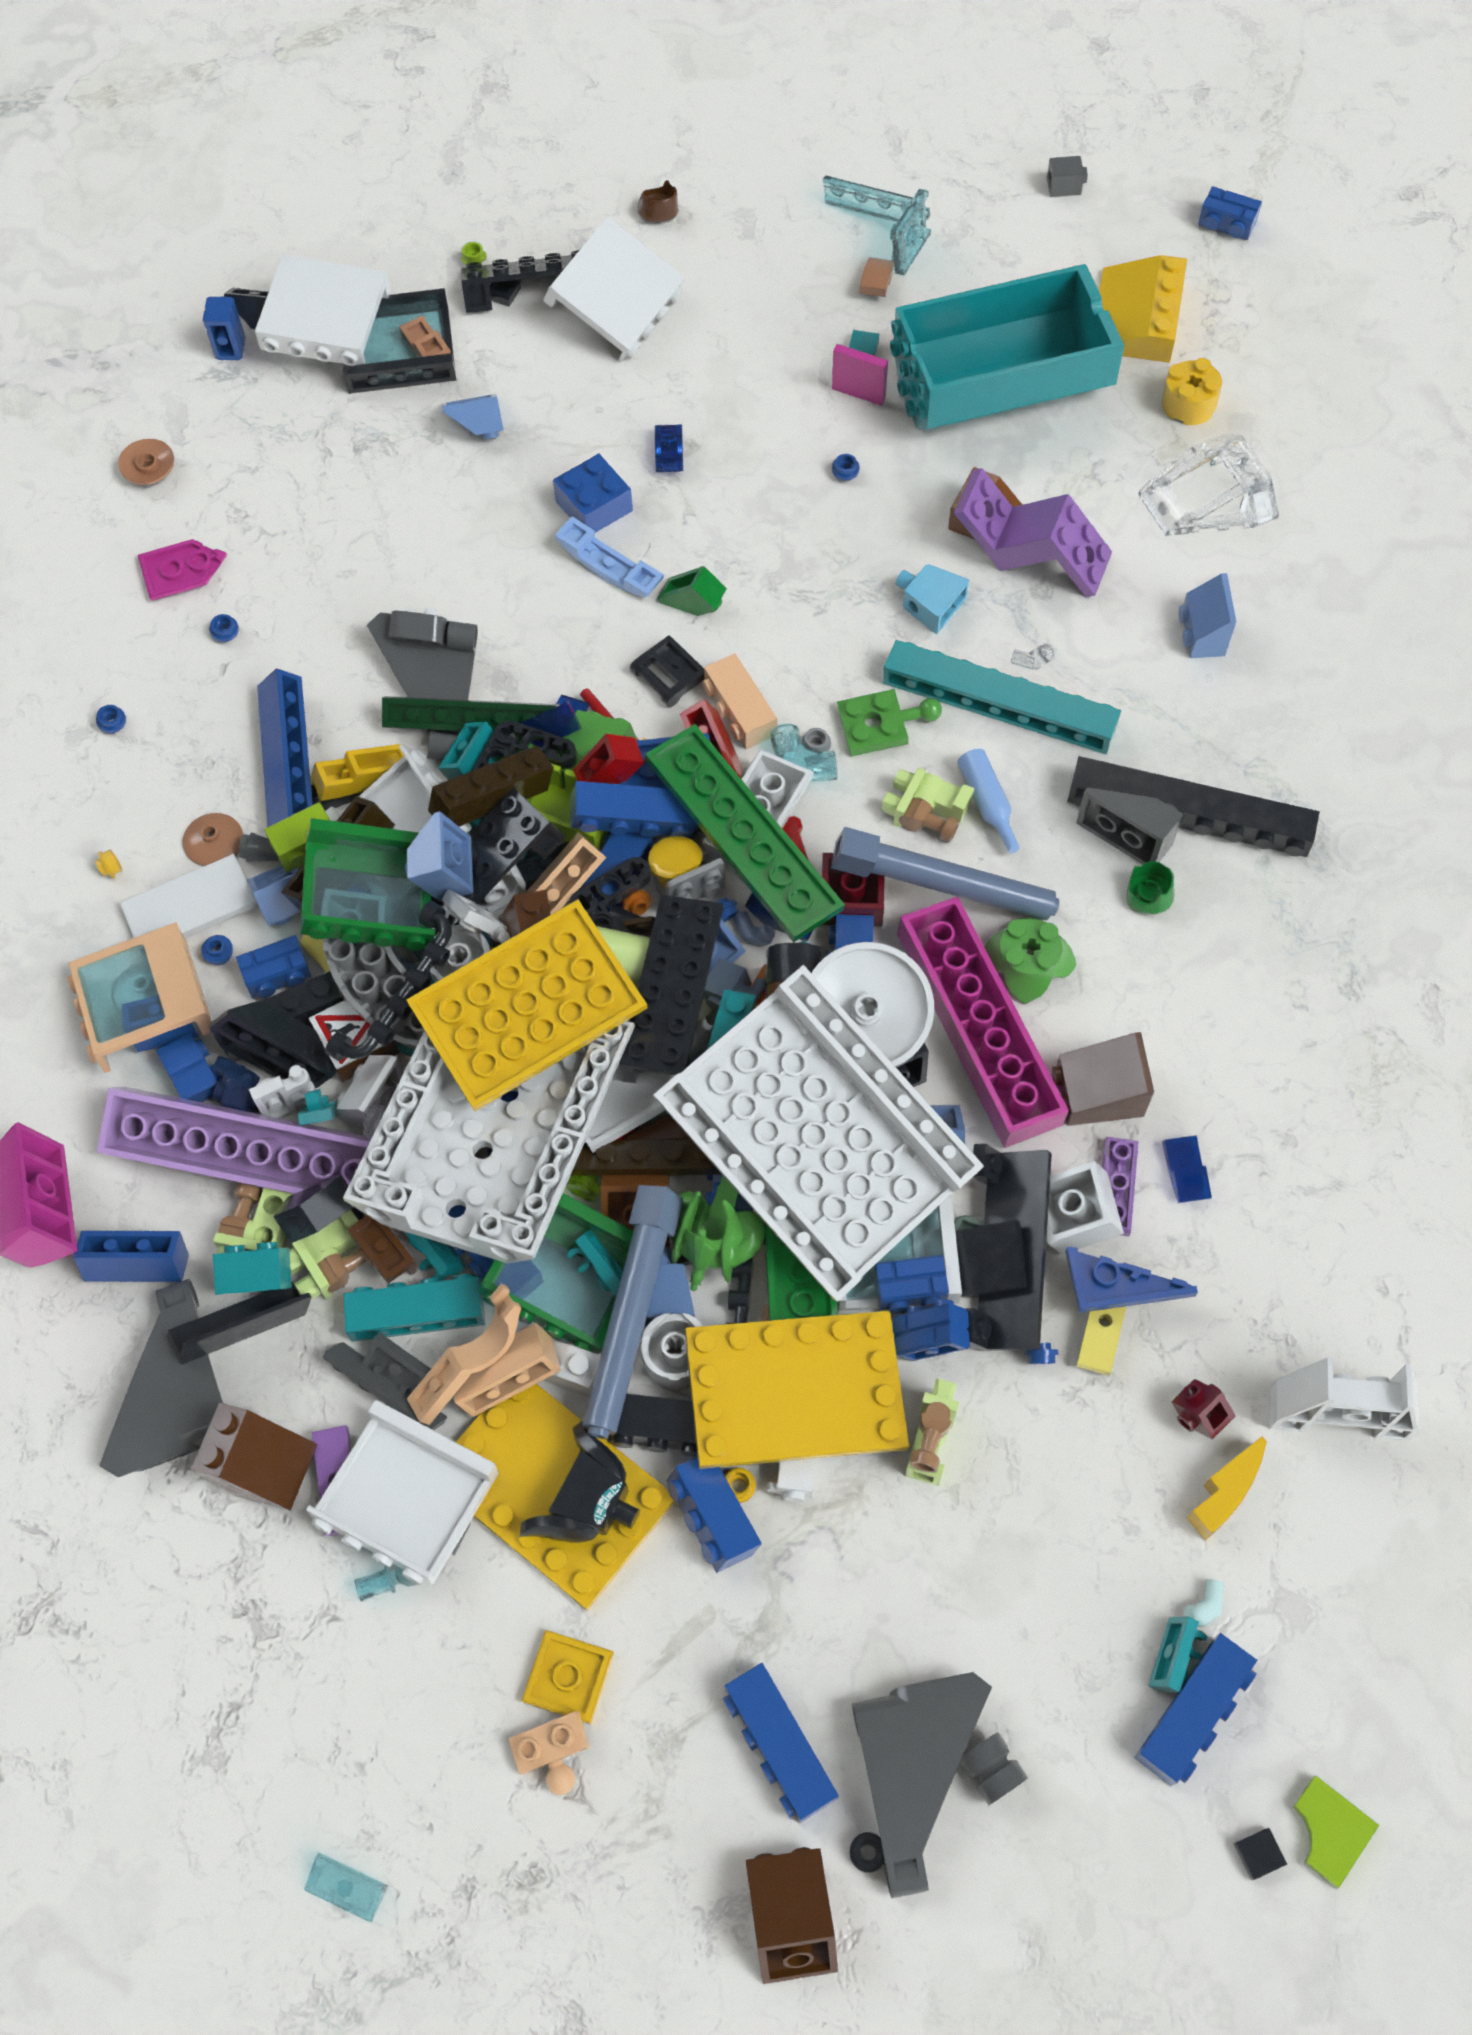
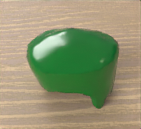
M1149 861L1141 866H1134L1127 887L1128 906L1136 911L1154 915L1169 909L1175 896L1174 875L1171 869L1156 861Z

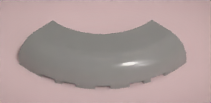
M325 890L321 916L392 924L393 913L386 897ZM323 939L324 953L335 983L355 1011L372 1025L385 1012L390 997L397 994L402 988L408 971L398 961L393 952L392 945L380 947L368 942L347 943L342 939ZM415 990V992L413 993L412 996H414L415 994H417V993H419V992ZM413 1011L405 1020L397 1017L390 1026L395 1030L393 1041L410 1049H416L424 1029Z

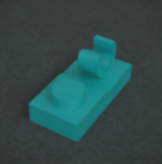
M320 1089L307 1091L305 1093L306 1104L298 1113L300 1125L333 1120L338 1114L336 1110L337 1099L329 1100L328 1095H321Z
M590 1229L575 1240L578 1246L572 1248L566 1256L571 1258L577 1253L582 1254L585 1262L577 1269L579 1273L586 1271L593 1264L595 1271L598 1273L596 1278L604 1290L607 1292L612 1291L616 1296L623 1270Z
M405 1232L409 1237V1243L427 1257V1259L421 1262L420 1270H430L432 1266L435 1268V1274L431 1278L444 1281L446 1276L459 1275L466 1268L449 1245Z
M1189 1616L1169 1617L1148 1685L1149 1687L1159 1692L1180 1693L1181 1687L1187 1680L1189 1660L1201 1659L1202 1657L1201 1653L1193 1649L1194 1639L1198 1641L1207 1640V1635L1203 1631L1197 1630L1199 1621Z

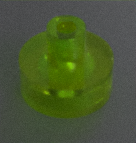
M570 1176L566 1184V1188L571 1193L588 1202H594L601 1190L594 1182L597 1176Z

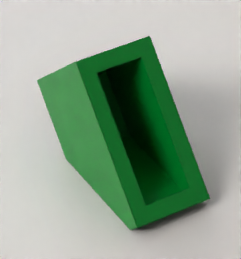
M701 566L668 578L657 600L661 604L699 616L715 612L721 606L722 597L727 588L705 566Z

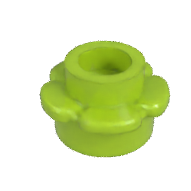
M468 242L462 247L461 261L465 265L471 262L482 263V261L486 260V252L483 251L480 243Z

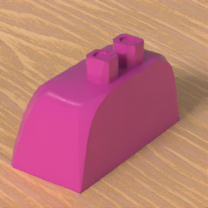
M17 1122L0 1140V1256L22 1266L32 1268L61 1259L78 1250L64 1145Z

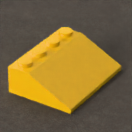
M1158 255L1103 267L1099 292L1102 297L1104 311H1109L1124 343L1122 356L1170 363L1177 332L1187 258Z

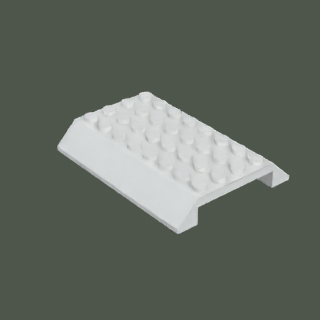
M804 965L780 984L774 993L683 1072L675 1075L653 1095L835 1302H838L862 1280L861 1277L948 1196L960 1189L984 1167Z

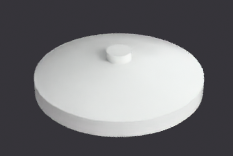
M854 943L833 951L818 963L811 974L896 1068L911 1059L922 1047L933 1022L934 998L931 986L924 972L908 955L894 947L881 943Z

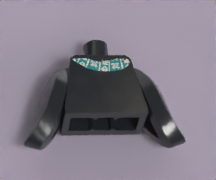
M583 1420L572 1428L574 1439L581 1451L549 1509L550 1515L536 1516L523 1521L519 1537H541L562 1542L583 1543L593 1540L598 1534L607 1535L614 1521L630 1529L634 1526L640 1509L624 1502L629 1492L628 1486L625 1483L627 1473L624 1465L600 1440L587 1434L588 1428L582 1426Z

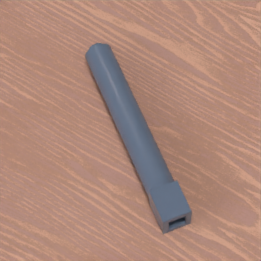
M844 827L835 842L831 866L833 869L866 878L870 873L1045 921L1050 916H1055L1059 908V898H1056V892L1053 890L880 843L881 836Z
M639 1185L629 1220V1224L634 1226V1231L582 1426L588 1428L587 1434L596 1438L608 1439L609 1434L614 1435L617 1433L667 1236L674 1237L684 1199L668 1187Z

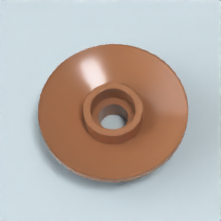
M142 439L131 443L122 451L118 460V467L122 476L129 482L147 485L165 478L171 472L175 459L172 449L165 442L157 439Z
M209 813L195 819L187 827L183 836V848L191 861L200 866H206L232 854L236 856L239 853L243 831L240 824L233 817L223 813ZM215 833L213 836L207 837L209 834Z

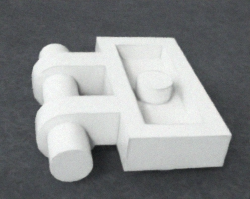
M449 889L447 890L442 901L451 908L448 913L459 919V923L463 927L475 933L479 928L487 932L488 936L495 942L504 943L510 939L507 927L498 921L494 914L479 907L475 902Z
M298 1065L290 1068L289 1078L283 1081L280 1076L267 1078L249 1089L262 1115L281 1119L298 1112L295 1106L306 1102L305 1093L316 1090L314 1084L310 1081L308 1072Z

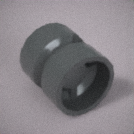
M999 1732L964 1754L961 1759V1764L971 1777H979L980 1781L977 1789L988 1806L1028 1779L1017 1760H1008L1006 1758L1009 1753L1008 1746Z

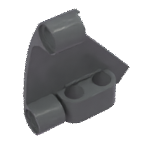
M394 610L391 614L380 612L367 624L369 631L407 697L469 699L478 636L477 624L447 621L446 618L437 615ZM426 729L430 737L426 758L443 761L461 731Z
M190 1279L156 1290L160 1314L134 1372L99 1465L118 1478L133 1472L153 1468L199 1450L218 1404L223 1403L209 1355L181 1365L166 1337L168 1330L198 1319L197 1307H199V1301Z
M974 1672L905 1685L892 1690L889 1696L852 1703L855 1726L861 1741L882 1844L885 1874L891 1899L929 1891L923 1852L963 1754L992 1690V1686Z

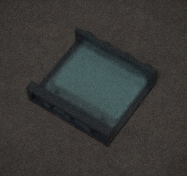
M445 288L391 294L388 299H381L363 352L366 364L346 365L343 367L349 394L457 381ZM423 315L432 330L438 331L451 353L418 357L401 335L399 326Z

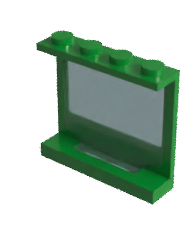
M311 818L306 833L300 935H309L314 939H342L347 943L368 942L380 947L401 946L413 951L425 949L433 941L435 929H429L420 924L418 916L423 906L428 901H431V895L409 880L405 872L407 848L419 833Z
M562 1193L535 1258L513 1263H505L494 1259L477 1292L484 1296L482 1299L486 1303L494 1307L490 1296L500 1284L506 1285L510 1290L509 1296L512 1301L519 1303L521 1306L519 1321L526 1324L537 1323L553 1339L561 1340L564 1338L573 1343V1346L600 1354L616 1296L612 1291L607 1292L599 1284L596 1278L598 1273L595 1271L593 1264L586 1271L579 1273L577 1269L585 1262L582 1254L577 1253L571 1258H568L566 1255L572 1248L578 1246L575 1240L591 1229L623 1270L633 1231Z

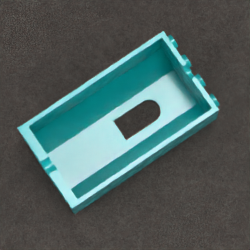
M1086 264L896 307L895 320L891 322L894 337L890 341L892 356L895 357L898 374V393L900 397L904 396L907 415L913 418L916 428L926 430L1116 385L1124 350V343L1109 311H1104L1102 297Z

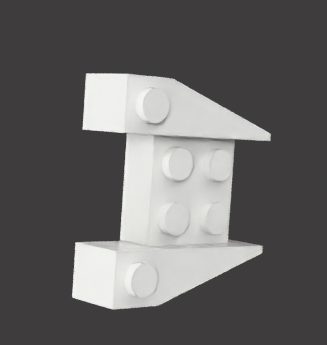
M1327 1357L1280 1377L1269 1388L1270 1429L1305 1432L1313 1423L1374 1428L1375 1438L1408 1441L1419 1433L1418 1396L1412 1364H1405L1390 1380L1380 1376L1369 1377L1367 1380L1353 1379V1376L1350 1374H1333V1358Z

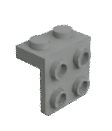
M707 853L702 855L700 867L668 881L666 888L662 886L656 876L653 877V884L660 897L661 895L697 900L703 897L712 898L724 888L725 863L721 858L712 861Z

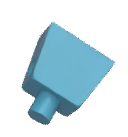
M928 564L922 568L917 576L906 570L901 571L897 577L896 585L905 590L903 599L904 609L932 632L938 634L966 600L969 579Z

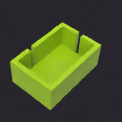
M552 764L554 769L548 791L526 800L566 836L562 843L570 842L579 832L600 850L608 831L583 832L580 829L571 828L570 793L577 779L574 771L566 769L564 773L566 789H564L561 767Z

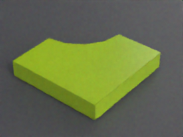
M1315 1775L1293 1805V1808L1303 1818L1309 1833V1851L1304 1864L1334 1888L1338 1889L1380 1825Z

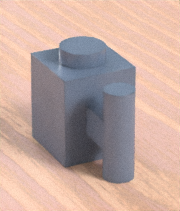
M719 958L707 978L704 991L706 1004L714 1011L719 1009L724 989L756 995L758 1002L765 991V980L757 978L753 986L750 987L752 982L746 968Z

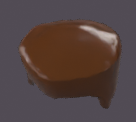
M666 180L662 187L644 190L637 204L639 215L650 222H662L675 218L679 211L676 187H673L669 180Z

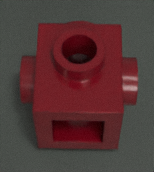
M1196 1379L1184 1387L1171 1401L1179 1414L1177 1416L1178 1422L1189 1432L1195 1430L1212 1440L1236 1417L1224 1393L1214 1384L1207 1385Z

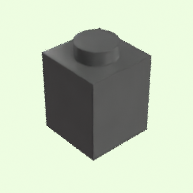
M1081 156L1049 158L1047 183L1050 197L1081 195L1083 183H1087L1088 178L1087 167H1083Z

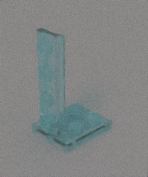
M825 175L823 186L826 204L897 222L893 224L890 231V239L893 244L891 258L894 261L895 273L905 275L931 235V229L926 228V220L930 218V208L925 207L929 191L919 188L914 197H909Z

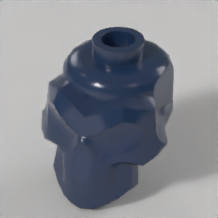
M218 1056L214 1064V1070L223 1074V1077L219 1079L213 1093L214 1101L221 1103L222 1107L251 1113L259 1112L249 1089L259 1083L260 1077L244 1065H239L231 1059Z

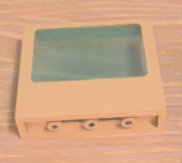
M177 922L68 962L72 974L67 977L72 992L74 994L77 993L78 998L73 999L79 1016L84 1018V1021L80 1022V1027L85 1039L90 1040V1045L86 1046V1050L93 1064L98 1062L104 1073L111 1071L107 1058L108 1054L194 1021L197 1023L203 1036L211 1033L209 1025L212 1019L187 941Z

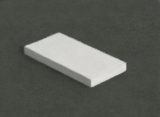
M235 854L120 902L134 938L177 922L184 937L187 938L258 907ZM143 946L138 947L143 956L147 955Z

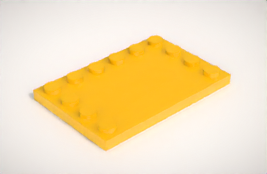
M578 899L406 1000L474 1112L648 1008L647 1003Z
M890 1311L688 1327L685 1329L699 1469L902 1451L909 1448Z
M535 1384L480 1413L456 1443L495 1463L499 1472L474 1517L588 1611L676 1501L671 1498L666 1487L606 1439L597 1438L624 1465L627 1473L625 1483L629 1490L624 1502L640 1509L634 1526L630 1529L614 1521L607 1535L598 1534L593 1540L583 1543H569L541 1537H519L523 1521L536 1516L550 1515L549 1509L581 1451L574 1439L572 1429L581 1419L538 1384Z

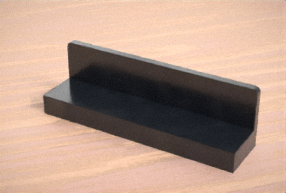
M292 1281V1288L269 1290L167 1331L166 1337L180 1364L183 1365L306 1315L312 1297L310 1293L300 1296Z

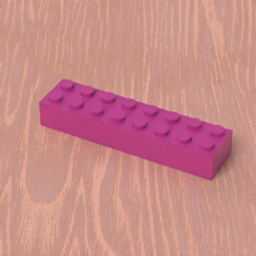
M958 896L901 916L897 936L907 955L918 964L927 977L933 993L934 1009L1003 1147L1007 1148L1062 1127L1069 1110Z

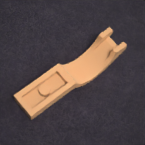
M500 1284L490 1296L491 1301L494 1303L495 1315L485 1332L472 1342L461 1346L449 1347L407 1398L419 1422L430 1425L472 1373L480 1372L495 1364L509 1349L514 1340L521 1306L519 1303L512 1301L509 1296L510 1290L506 1285Z

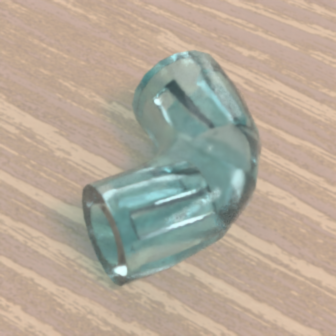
M782 724L771 730V743L776 756L813 771L814 776L811 781L837 780V762L834 750L813 752L806 749L801 742L799 727L793 724Z

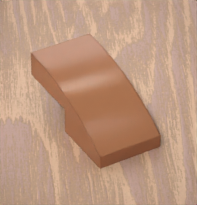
M869 257L861 278L859 293L886 297L895 261Z
M423 315L399 326L401 335L418 357L451 353L438 331L432 330Z

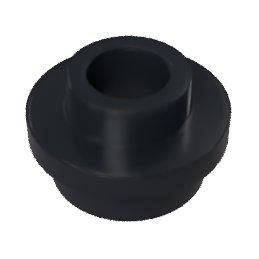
M865 1832L854 1838L849 1850L853 1865L865 1873L879 1870L884 1865L880 1836L871 1832ZM870 1845L874 1848L875 1857L872 1860H865L862 1857L861 1849L863 1846Z

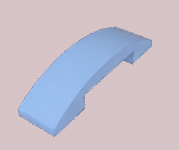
M572 516L555 534V539L576 560L602 579L627 592L648 597L664 578L662 573L642 560L636 564L595 538V531Z

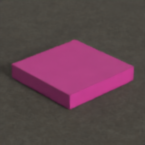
M836 344L833 350L832 389L882 406L886 399L888 360Z

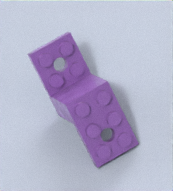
M983 468L973 470L954 514L999 570L1003 571L1056 559L1085 597L1095 596L1112 550L1071 496L1065 494L1012 507Z

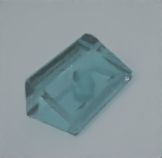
M318 1852L304 1890L372 1923L389 1885Z

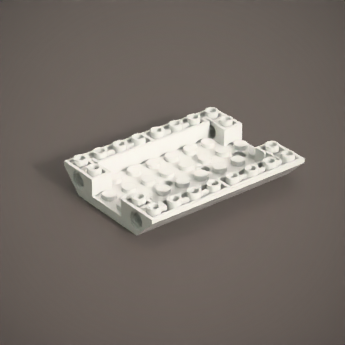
M629 1021L622 1023L512 1089L511 1091L519 1093L515 1100L505 1102L501 1100V1096L474 1112L424 1030L344 1194V1201L385 1226L501 1262L513 1263L534 1259L634 1030V1023ZM482 1147L493 1149L491 1155L485 1159L475 1157L476 1152ZM456 1205L466 1207L465 1213L460 1217L453 1218L448 1215L450 1209Z

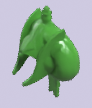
M722 1176L721 1184L717 1186V1192L710 1207L707 1200L700 1195V1191L695 1193L687 1191L679 1194L684 1200L675 1235L670 1237L674 1244L671 1262L673 1264L676 1263L681 1256L691 1262V1265L694 1267V1271L691 1273V1280H689L691 1283L690 1290L696 1291L698 1285L701 1286L707 1269H722L724 1279L729 1283L733 1268L752 1258L765 1240V1224L758 1214L747 1210L735 1212L734 1207L738 1191L724 1176Z

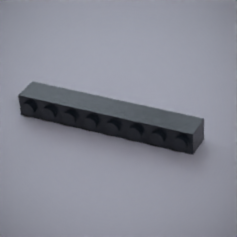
M1078 756L1067 802L1081 806L1083 794L1087 787L1158 798L1164 803L1172 804L1183 814L1179 828L1195 831L1200 835L1225 838L1230 842H1243L1255 845L1260 849H1273L1295 857L1308 856L1315 840L1320 811L1081 756Z

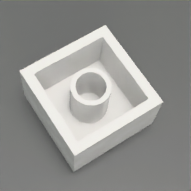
M1096 1161L1050 1176L1047 1242L1059 1253L1064 1254L1067 1247L1072 1246L1079 1249L1124 1234L1108 1173Z

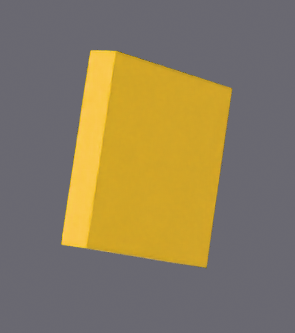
M545 1630L521 1700L522 1703L562 1716L579 1711L582 1722L591 1725L614 1652Z

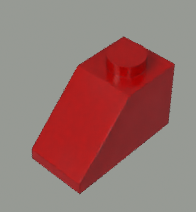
M606 733L573 771L577 781L619 784L627 781L642 766L644 760L634 737Z

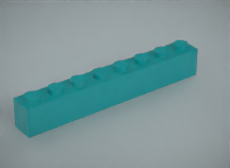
M895 640L883 670L882 684L926 698H934L939 702L1106 755L1121 714L1120 709L1114 708L1109 704L1097 703L1080 695H1072L1051 686L1030 682L1023 677H1014L1001 673L994 668H985L965 659L960 660L947 656L940 651H931L918 647L911 642Z

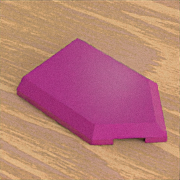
M191 539L138 554L150 600L153 601L207 585L226 558L227 553L219 549L213 550L203 546L201 542Z

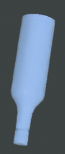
M983 749L970 750L958 759V766L967 785L975 788L973 798L983 820L998 830L1008 852L1015 853L1020 847L1009 824L1011 806Z

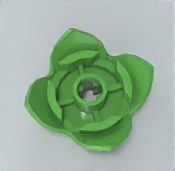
M1024 917L1012 920L1008 927L994 934L984 946L996 971H1001L1004 974L1006 987L1010 993L1023 1004L1041 997L1047 991L1053 978H1065L1076 967V960L1072 949L1058 934L1057 926L1037 918ZM1027 949L1033 950L1034 955L1027 954Z

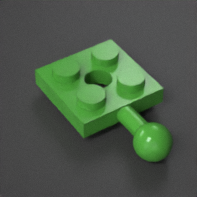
M895 689L837 701V708L850 757L908 744V735L904 722L919 718L927 722H933L942 714V706L934 698L923 700L919 707L900 710ZM871 718L878 719L881 722L876 727H869L865 724Z

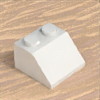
M369 1055L365 1063L357 1067L353 1076L354 1081L348 1090H344L337 1100L336 1110L343 1122L372 1136L374 1135L376 1121L384 1114L404 1074L397 1057L392 1055Z

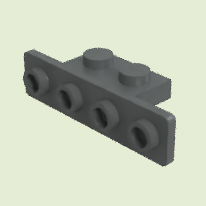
M382 1333L374 1337L365 1357L344 1342L325 1351L323 1359L332 1364L335 1370L350 1377L358 1383L360 1388L372 1393L383 1401L385 1405L419 1422L407 1398L431 1368ZM440 1412L430 1425L422 1422L419 1423L435 1430L445 1423L447 1416Z

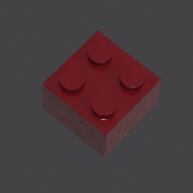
M823 853L822 877L845 904L844 910L838 914L874 915V926L882 927L885 876L870 873L866 878L833 869L831 866L834 853ZM836 915L821 925H836Z

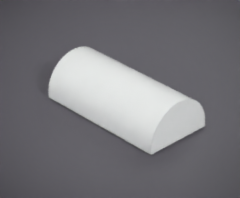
M759 749L741 780L780 827L783 828L811 782L814 772ZM706 836L703 840V847L706 853L713 860L721 858L725 863V869L736 873Z

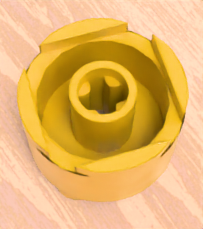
M1199 358L1197 360L1183 361L1169 368L1162 398L1163 410L1169 418L1182 420L1185 425H1199L1207 422L1212 417L1218 405L1222 378L1220 373L1211 366L1210 360Z

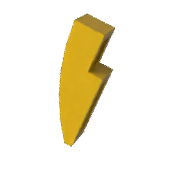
M401 744L346 751L344 759L315 762L311 779L320 801L365 791L404 756L399 748Z
M1263 1436L1211 1476L1203 1485L1211 1496L1189 1514L1187 1520L1205 1541L1229 1519L1252 1486L1267 1444Z

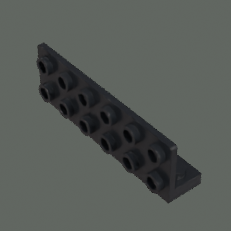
M579 250L572 251L571 255L560 256V253H549L542 259H534V256H523L518 258L519 261L508 262L507 259H497L492 261L490 265H482L481 262L466 264V267L461 268V282L466 313L493 310L489 283L560 275Z
M515 788L510 790L469 834L471 836L473 893L463 897L478 905L530 848L546 859L566 838L557 827L548 821ZM420 888L393 916L392 924L418 927ZM431 896V901L444 908L443 915L449 919L451 926L460 925V920L448 913L451 908L443 901L439 902ZM438 926L433 928L435 929V935L439 932ZM424 949L419 951L411 950L419 960L423 958Z
M661 895L637 989L647 1003L648 1008L630 1019V1022L634 1023L635 1027L619 1062L623 1082L636 1083L639 1072L650 1071L677 1075L687 1068L722 918V903Z
M986 1143L974 1144L973 1154L984 1167L973 1178L987 1185L984 1225L1010 1220L1020 1221L1027 1288L979 1296L978 1310L975 1308H965L969 1318L967 1330L969 1332L970 1347L978 1351L1039 1350L1052 1153L1048 1150L1001 1153Z

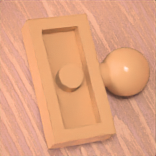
M574 1711L508 1738L519 1775L527 1774L548 1765L550 1770L546 1776V1785L555 1795L568 1794L573 1789L576 1780L573 1770L563 1764L562 1759L591 1748L579 1711Z

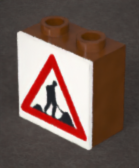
M347 1000L309 1018L325 1049L329 1039L338 1031L352 1038L351 1046H358L367 1038V1033L371 1026L355 1011ZM392 1040L386 1047L378 1043L369 1055L395 1056L399 1054V1050L395 1041ZM369 1055L361 1059H350L347 1057L340 1061L332 1057L330 1059L343 1083L353 1078L357 1067L360 1064H364Z

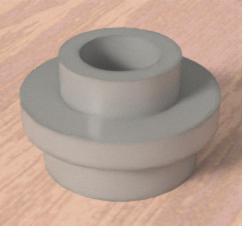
M812 728L802 737V749L809 756H823L831 748V738L825 730Z

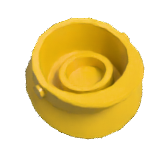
M672 836L663 838L653 845L649 852L648 862L653 876H656L662 886L666 888L668 881L700 867L703 856L701 848L692 839L684 836Z

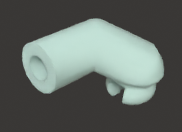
M1206 1580L1204 1600L1197 1603L1196 1606L1192 1604L1187 1605L1184 1609V1616H1189L1199 1621L1198 1627H1204L1219 1617L1222 1610L1224 1583L1219 1580Z

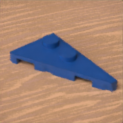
M1076 1247L1066 1248L1065 1253L1079 1313L1196 1297L1198 1294L1197 1286H1192L1184 1280L1174 1277L1170 1280L1151 1274V1270L1125 1262L1117 1263L1111 1258L1102 1255L1098 1258L1078 1252Z

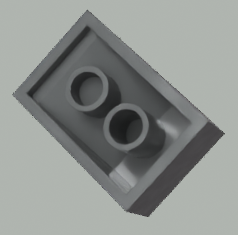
M1087 787L1083 794L1076 823L1131 858L1144 864L1149 861L1160 862L1173 846L1183 814L1172 804L1164 803L1158 798Z

